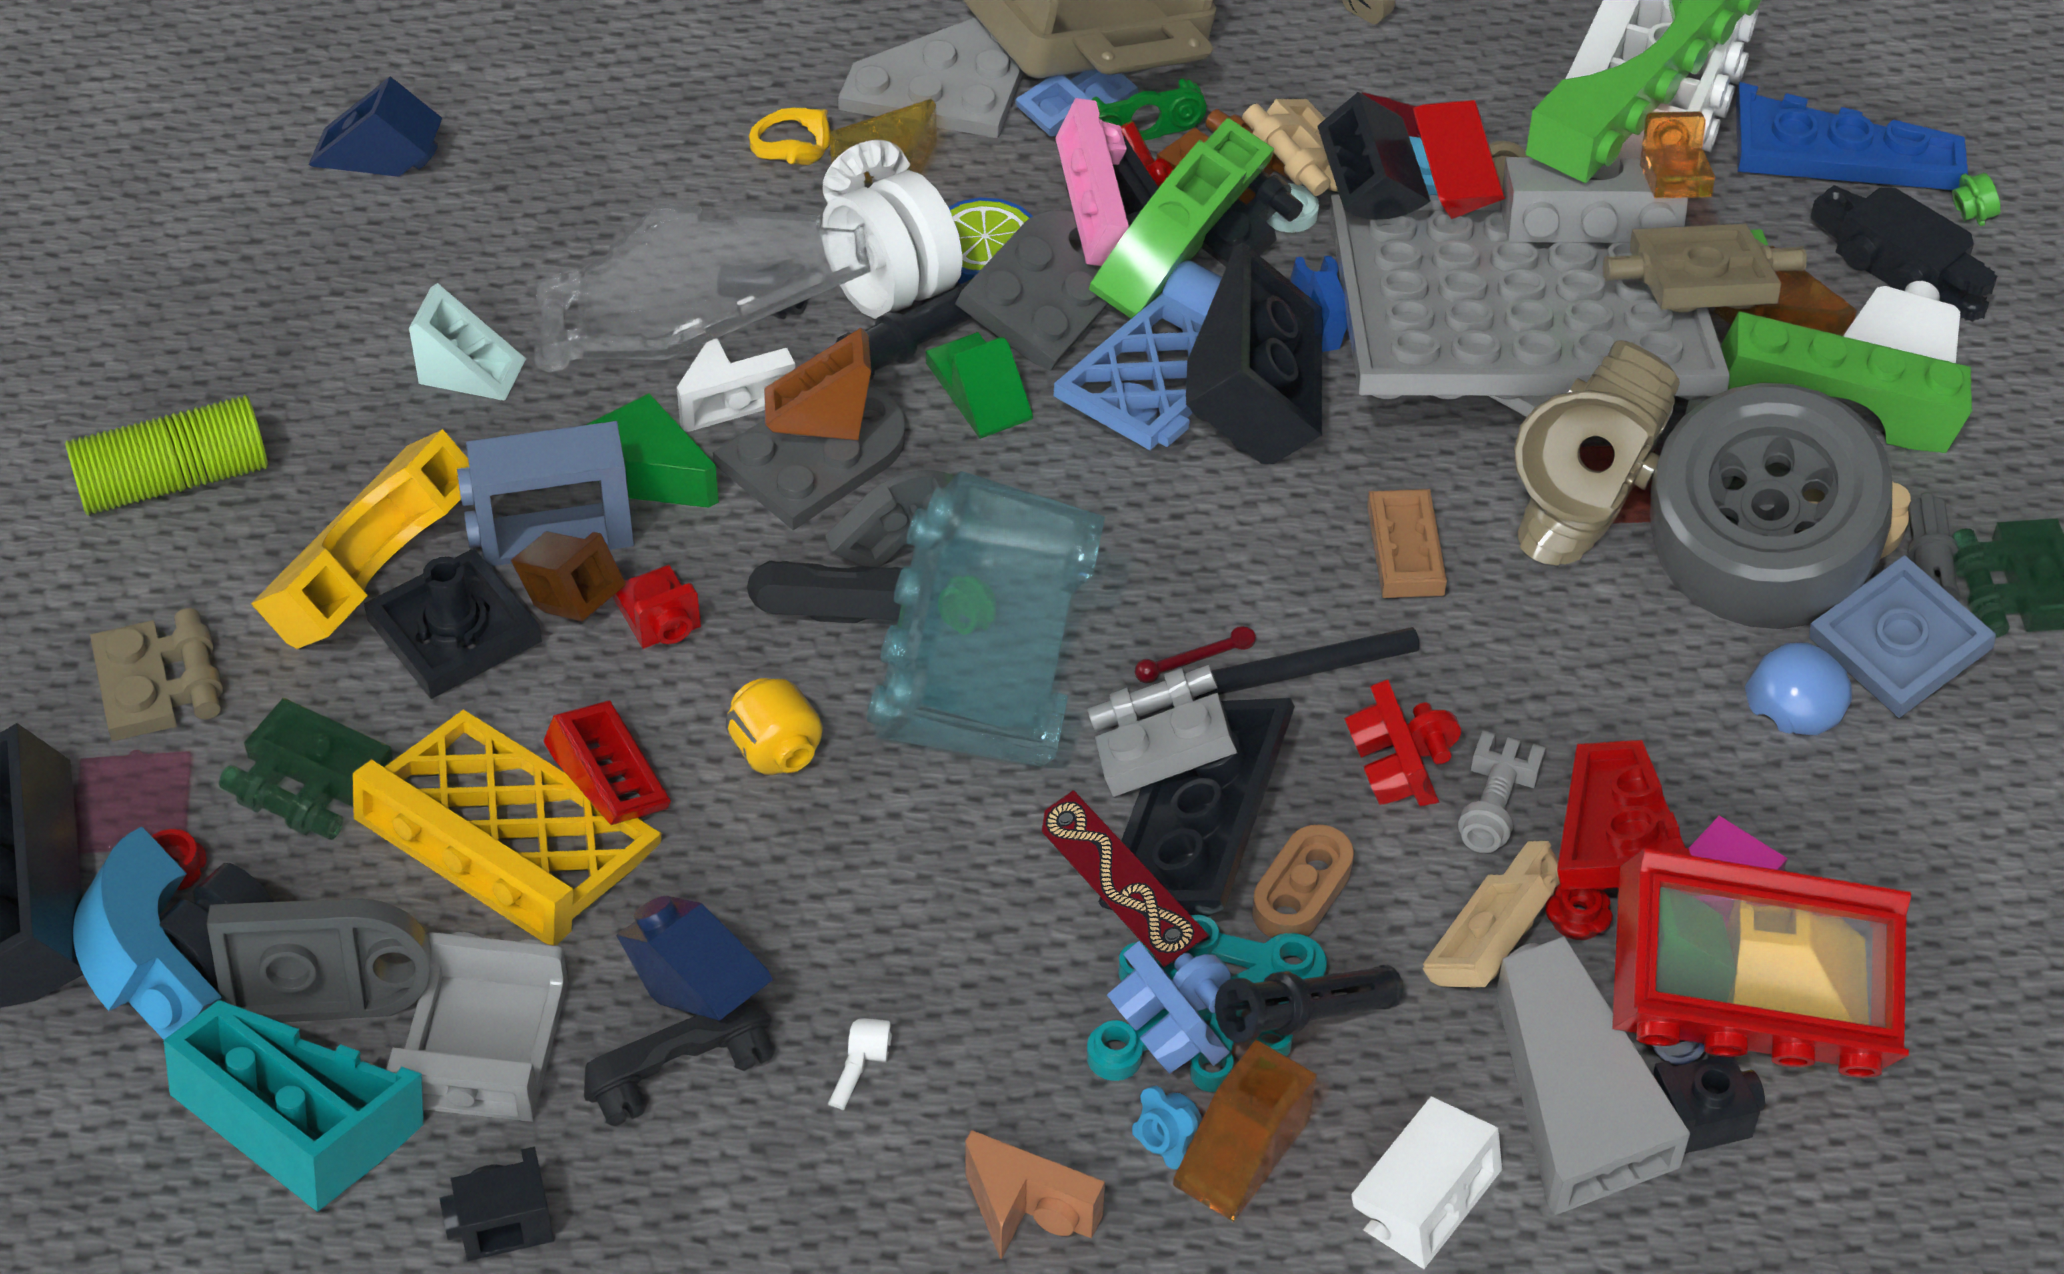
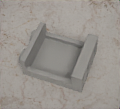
M456 932L453 934L428 933L431 944L429 981L424 992L419 997L405 1049L392 1048L386 1070L397 1073L402 1066L422 1074L423 1110L533 1122L568 986L564 950L559 946L548 945L533 939L517 942L480 938L467 932Z

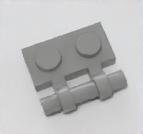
M1210 665L1186 673L1183 667L1165 673L1164 681L1131 692L1128 687L1109 694V701L1087 708L1095 732L1119 725L1115 730L1095 736L1104 777L1113 797L1237 753L1226 712L1218 693L1198 700L1194 698L1218 689ZM1174 705L1173 709L1142 720L1140 719V716Z

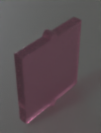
M133 750L126 756L82 758L80 760L75 809L78 854L110 852L122 838L141 826L151 836L165 829L186 831L191 752L142 754L140 750Z

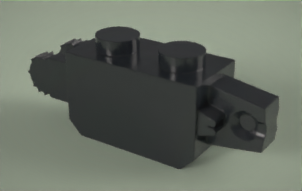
M1834 185L1814 200L1810 218L1838 239L1835 252L1842 256L1850 267L1859 271L1865 270L1890 285V287L1905 291L1906 286L1911 282H1928L1937 288L1940 295L1939 301L1954 305L1960 310V319L1963 318L1965 321L1971 320L1973 322L1974 320L1985 318L1989 302L1987 297L1982 295L1992 294L1998 275H1995V271H1992L1991 267H1986L1983 262L1971 256L1974 246L1971 232L1897 188L1879 187L1865 198Z

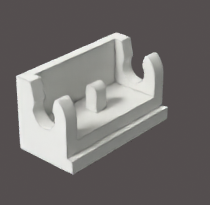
M1431 1096L1351 1194L1354 1208L1368 1217L1380 1221L1370 1220L1363 1230L1425 1269L1502 1171L1498 1127Z

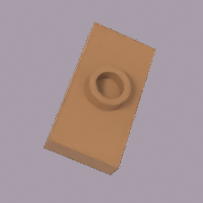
M1430 489L1369 491L1367 508L1382 598L1444 596L1447 580Z

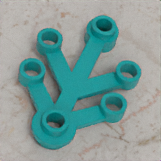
M1191 915L1209 935L1206 937L1209 940L1196 944L1185 953H1190L1194 958L1204 954L1216 955L1224 962L1248 968L1230 977V979L1246 978L1253 983L1263 982L1272 973L1289 971L1302 979L1325 976L1327 966L1326 955L1321 946L1308 936L1298 933H1283L1272 937L1266 943L1219 933L1217 924L1211 918L1204 915ZM1137 942L1125 946L1120 952L1118 975L1121 981L1135 970L1129 966L1130 962L1123 953ZM1147 949L1159 966L1173 980L1177 973L1174 963L1164 967ZM1296 956L1303 960V962L1289 964L1282 958ZM1205 1008L1197 1012L1205 1022L1211 1019L1209 1027L1230 1053L1217 1063L1223 1068L1221 1071L1207 1072L1201 1068V1065L1210 1061L1200 1051L1191 1059L1190 1077L1199 1089L1207 1092H1217L1226 1088L1231 1082L1234 1063L1231 1053L1234 1042L1228 1039L1220 1030L1215 1013ZM1167 1009L1161 1010L1137 1031L1131 1025L1119 1020L1107 1021L1097 1027L1090 1034L1087 1042V1062L1090 1069L1099 1077L1112 1081L1124 1080L1134 1075L1142 1064V1052L1148 1050L1140 1037L1169 1014ZM1237 1010L1236 1015L1242 1017L1243 1010ZM1266 1031L1261 1032L1259 1037L1250 1041V1050L1256 1058L1264 1062L1275 1063L1284 1060L1289 1055L1293 1034L1278 1035L1282 1041L1268 1043L1260 1037L1264 1034H1278ZM1110 1040H1119L1127 1046L1114 1050L1106 1047L1104 1043Z

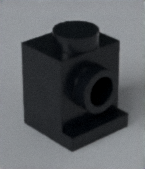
M1717 1056L1674 1067L1671 1066L1669 1060L1655 1064L1653 1076L1690 1132L1684 1154L1753 1137L1759 1114L1765 1108L1764 1089L1759 1076L1754 1070L1741 1072L1735 1057Z
M535 1146L521 1149L523 1162L506 1166L497 1164L486 1165L475 1169L470 1174L450 1178L453 1194L439 1197L448 1240L462 1238L467 1261L554 1242Z

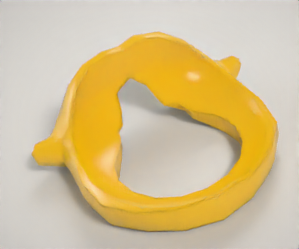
M784 108L767 115L751 128L749 134L751 151L758 158L769 160L782 159L786 160L788 164L810 165L818 161L831 143V130L827 119L828 110ZM795 120L808 127V131L816 137V144L787 139L765 142L760 137L768 127L775 123Z

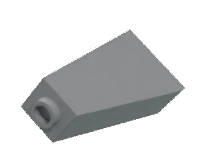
M1561 937L1541 945L1537 943L1526 944L1513 951L1508 957L1503 958L1496 996L1547 1204L1554 1216L1680 1168L1690 1132L1626 1032L1612 1029V1010L1566 938Z

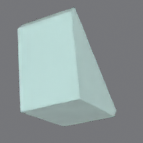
M438 283L430 288L409 327L419 384L504 401L526 360L523 355Z

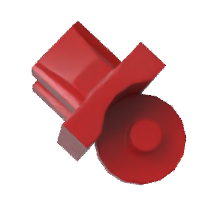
M1386 679L1370 686L1376 703L1344 719L1361 758L1394 745L1396 753L1363 766L1379 805L1395 802L1411 795H1415L1419 806L1439 803L1421 756H1431L1435 764H1443L1451 759L1452 756L1449 748L1458 741L1461 735V727L1457 717L1447 710H1433L1430 703L1423 702L1414 707L1413 714L1415 718L1407 723L1389 680Z

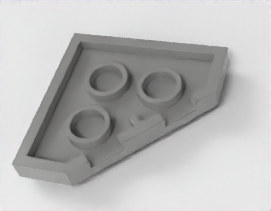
M974 17L854 62L838 96V109L998 138L1024 72L981 21Z

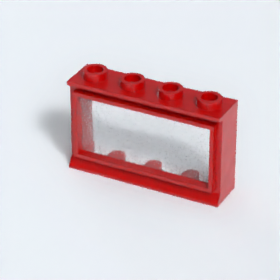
M1644 848L1620 866L1612 1029L1637 1033L1636 1040L1647 1045L1672 1046L1679 1044L1680 1040L1703 1043L1705 1052L1717 1056L1735 1057L1745 1055L1748 1051L1772 1054L1771 1061L1781 1066L1807 1067L1814 1065L1815 1061L1837 1064L1838 1072L1846 1076L1861 1078L1879 1076L1882 1074V1069L1909 1056V1049L1904 1048L1906 915L1911 892Z

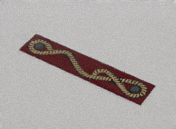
M1074 790L1044 811L1042 833L1164 967L1209 936Z

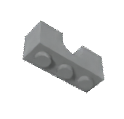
M1505 157L1502 187L1505 199L1501 200L1500 209L1508 242L1630 243L1632 229L1684 227L1689 189L1678 158H1621L1619 175L1617 177L1606 180L1590 179L1587 183H1584L1531 157Z

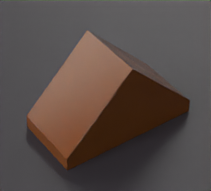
M861 327L764 388L765 425L772 432L859 440L871 375L869 335Z

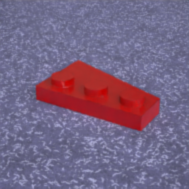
M1643 740L1577 744L1557 866L1561 890L1619 888L1620 866L1644 848L1691 855L1689 849L1685 848L1673 811L1670 812L1663 796L1662 785Z

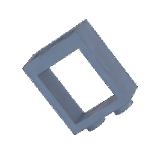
M617 421L466 441L469 467L457 469L462 506L475 505L476 509L464 511L469 548L482 547L483 558L490 567L512 564L511 559L546 531L585 539L592 532L602 534L609 550L634 547L625 465ZM599 481L602 501L600 504L494 518L491 495Z

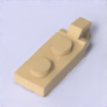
M1527 841L1503 875H1488L1424 961L1423 970L1432 983L1440 987H1486L1498 975L1503 958L1510 954L1522 935L1530 930L1535 917L1550 896L1554 895L1555 888L1560 884L1557 872L1558 859L1551 849L1549 841Z

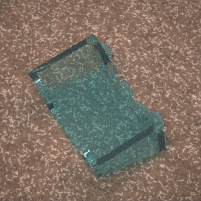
M960 471L944 489L937 488L931 497L927 510L917 508L908 530L907 544L915 547L910 567L904 566L895 587L894 602L901 604L897 626L891 625L889 627L881 649L880 660L888 664L884 685L876 686L867 711V722L876 724L875 737L1036 767H1043L1054 759L1057 753L1068 696L1057 692L1051 696L1071 594L1093 576L1105 516Z

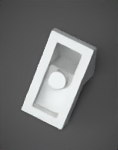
M715 334L711 335L677 386L681 428L685 432H690L764 411V388L795 369V362L788 349L783 348L730 363Z

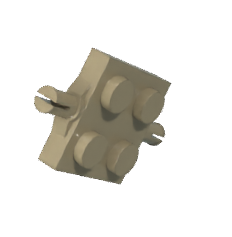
M1747 224L1632 229L1629 249L1632 255L1604 256L1603 276L1605 281L1639 279L1644 281L1649 286L1661 310L1670 309L1676 312H1691L1697 308L1722 306L1734 309H1749L1760 304H1778L1781 282L1775 272L1804 271L1807 255L1806 250L1803 249L1804 246L1770 248L1754 238Z

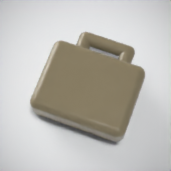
M963 0L1022 71L1034 78H1047L1097 70L1105 75H1113L1201 61L1206 59L1213 50V46L1209 42L1216 15V6L1212 2L1213 0Z

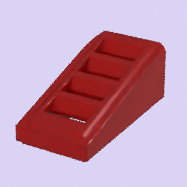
M610 700L553 715L543 740L545 746L556 763L610 825L668 809L671 803L670 798ZM595 742L600 745V747L590 750L587 747L588 744ZM608 758L613 762L600 767L597 761ZM621 774L626 779L613 784H609L607 778ZM632 791H636L640 795L639 797L622 802L617 797Z

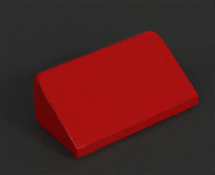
M1476 101L1432 103L1414 107V115L1436 191L1449 217L1454 219L1505 199Z

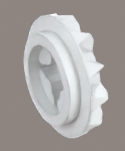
M870 140L859 143L838 156L827 170L823 180L824 198L828 203L829 200L863 188L865 185L864 180L866 179L864 173L867 171L870 176H873L872 182L875 183L906 171L910 163L902 150L892 142Z

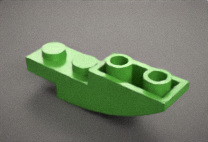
M1227 117L1205 143L1199 140L1162 183L1091 281L1089 290L1132 319L1162 293L1168 278L1179 264L1186 260H1191L1202 248L1205 236L1269 164L1274 148Z

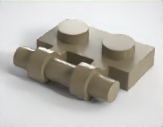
M186 608L178 611L174 616L176 629L171 636L158 638L154 620L90 634L107 727L112 742L177 727L173 709L176 706L192 703L195 716L204 720L214 718L219 714L220 704L218 697H220L223 691L219 671L211 666L209 654L213 651L210 630L206 625L202 624L197 610ZM183 661L185 672L181 678L167 680L164 665Z

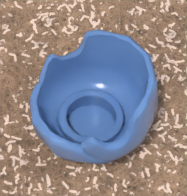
M1807 642L1785 643L1765 655L1759 661L1745 685L1749 707L1755 715L1765 714L1775 721L1779 731L1788 734L1794 732L1795 734L1819 735L1837 726L1852 701V686L1847 671L1829 653Z

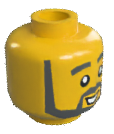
M759 678L747 683L734 695L726 719V730L733 743L751 768L764 775H774L783 772L794 773L801 770L812 760L822 738L823 725L819 715L798 686L786 679Z

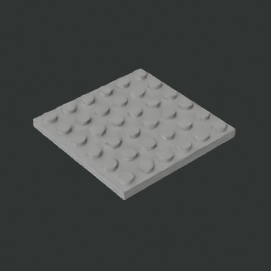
M1331 195L1330 220L1340 281L1345 296L1346 319L1359 395H1373L1381 399H1394L1401 395H1433L1441 399H1456L1462 395L1496 396L1502 399H1517L1522 396H1555L1561 393H1568L1577 378L1587 382L1597 367L1601 365L1604 357L1608 356L1612 345L1617 340L1632 342L1668 363L1680 380L1675 396L1687 400H1698L1705 396H1715L1728 390L1730 374L1707 307L1697 308L1691 312H1676L1670 309L1661 310L1649 286L1644 281L1639 279L1605 281L1603 276L1604 256L1632 255L1629 250L1630 243L1508 242L1500 209V201L1451 219L1442 206L1438 195H1429L1431 201L1416 211L1396 218L1372 220L1357 217L1345 211L1340 196Z

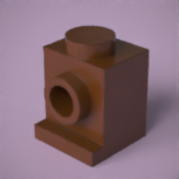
M546 531L511 559L534 606L545 613L578 621L585 620L626 585L602 534L592 532L585 539Z

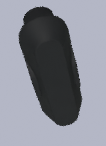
M769 560L754 569L749 576L747 585L749 598L755 606L764 612L809 616L818 622L858 623L865 619L909 620L923 612L927 607L929 599L927 584L920 573L913 568L869 566L837 568L821 564L793 563L788 561L775 562Z
M747 999L720 1021L696 1015L603 1054L585 1065L584 1098L591 1103L598 1102L605 1117V1123L617 1126L625 1122L626 1117L623 1109L628 1111L631 1119L641 1116L645 1111L647 1103L644 1102L637 1083L646 1077L658 1073L665 1062L681 1055L698 1056L717 1047H728L735 1063L734 1068L742 1071L748 1070L755 1065L754 1055H756L760 1064L769 1061L776 1049L773 1048L765 1030L770 1025L769 1022L772 1021L771 1016L752 1000Z

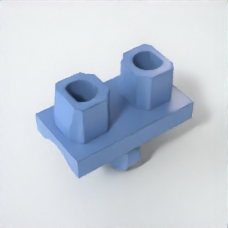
M1140 941L1123 953L1135 970L1124 978L1107 996L1136 1031L1161 1010L1167 1009L1169 1014L1143 1034L1140 1039L1169 1074L1192 1059L1200 1051L1213 1066L1230 1053L1197 1012L1208 1008L1210 1012L1215 1013L1216 994L1220 986L1227 980H1230V971L1219 957L1204 954L1194 958L1190 953L1182 954L1175 961L1174 966L1177 973L1172 980Z

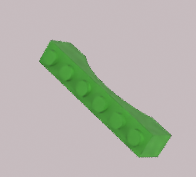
M1670 0L1669 8L1673 22L1663 36L1642 54L1619 66L1604 71L1563 79L1534 108L1525 155L1587 183L1603 165L1608 167L1613 164L1621 151L1623 143L1632 134L1639 135L1642 133L1651 118L1652 112L1661 103L1665 105L1670 103L1677 93L1681 81L1689 73L1696 74L1699 72L1710 50L1717 43L1725 44L1740 18L1744 14L1752 15L1761 0Z

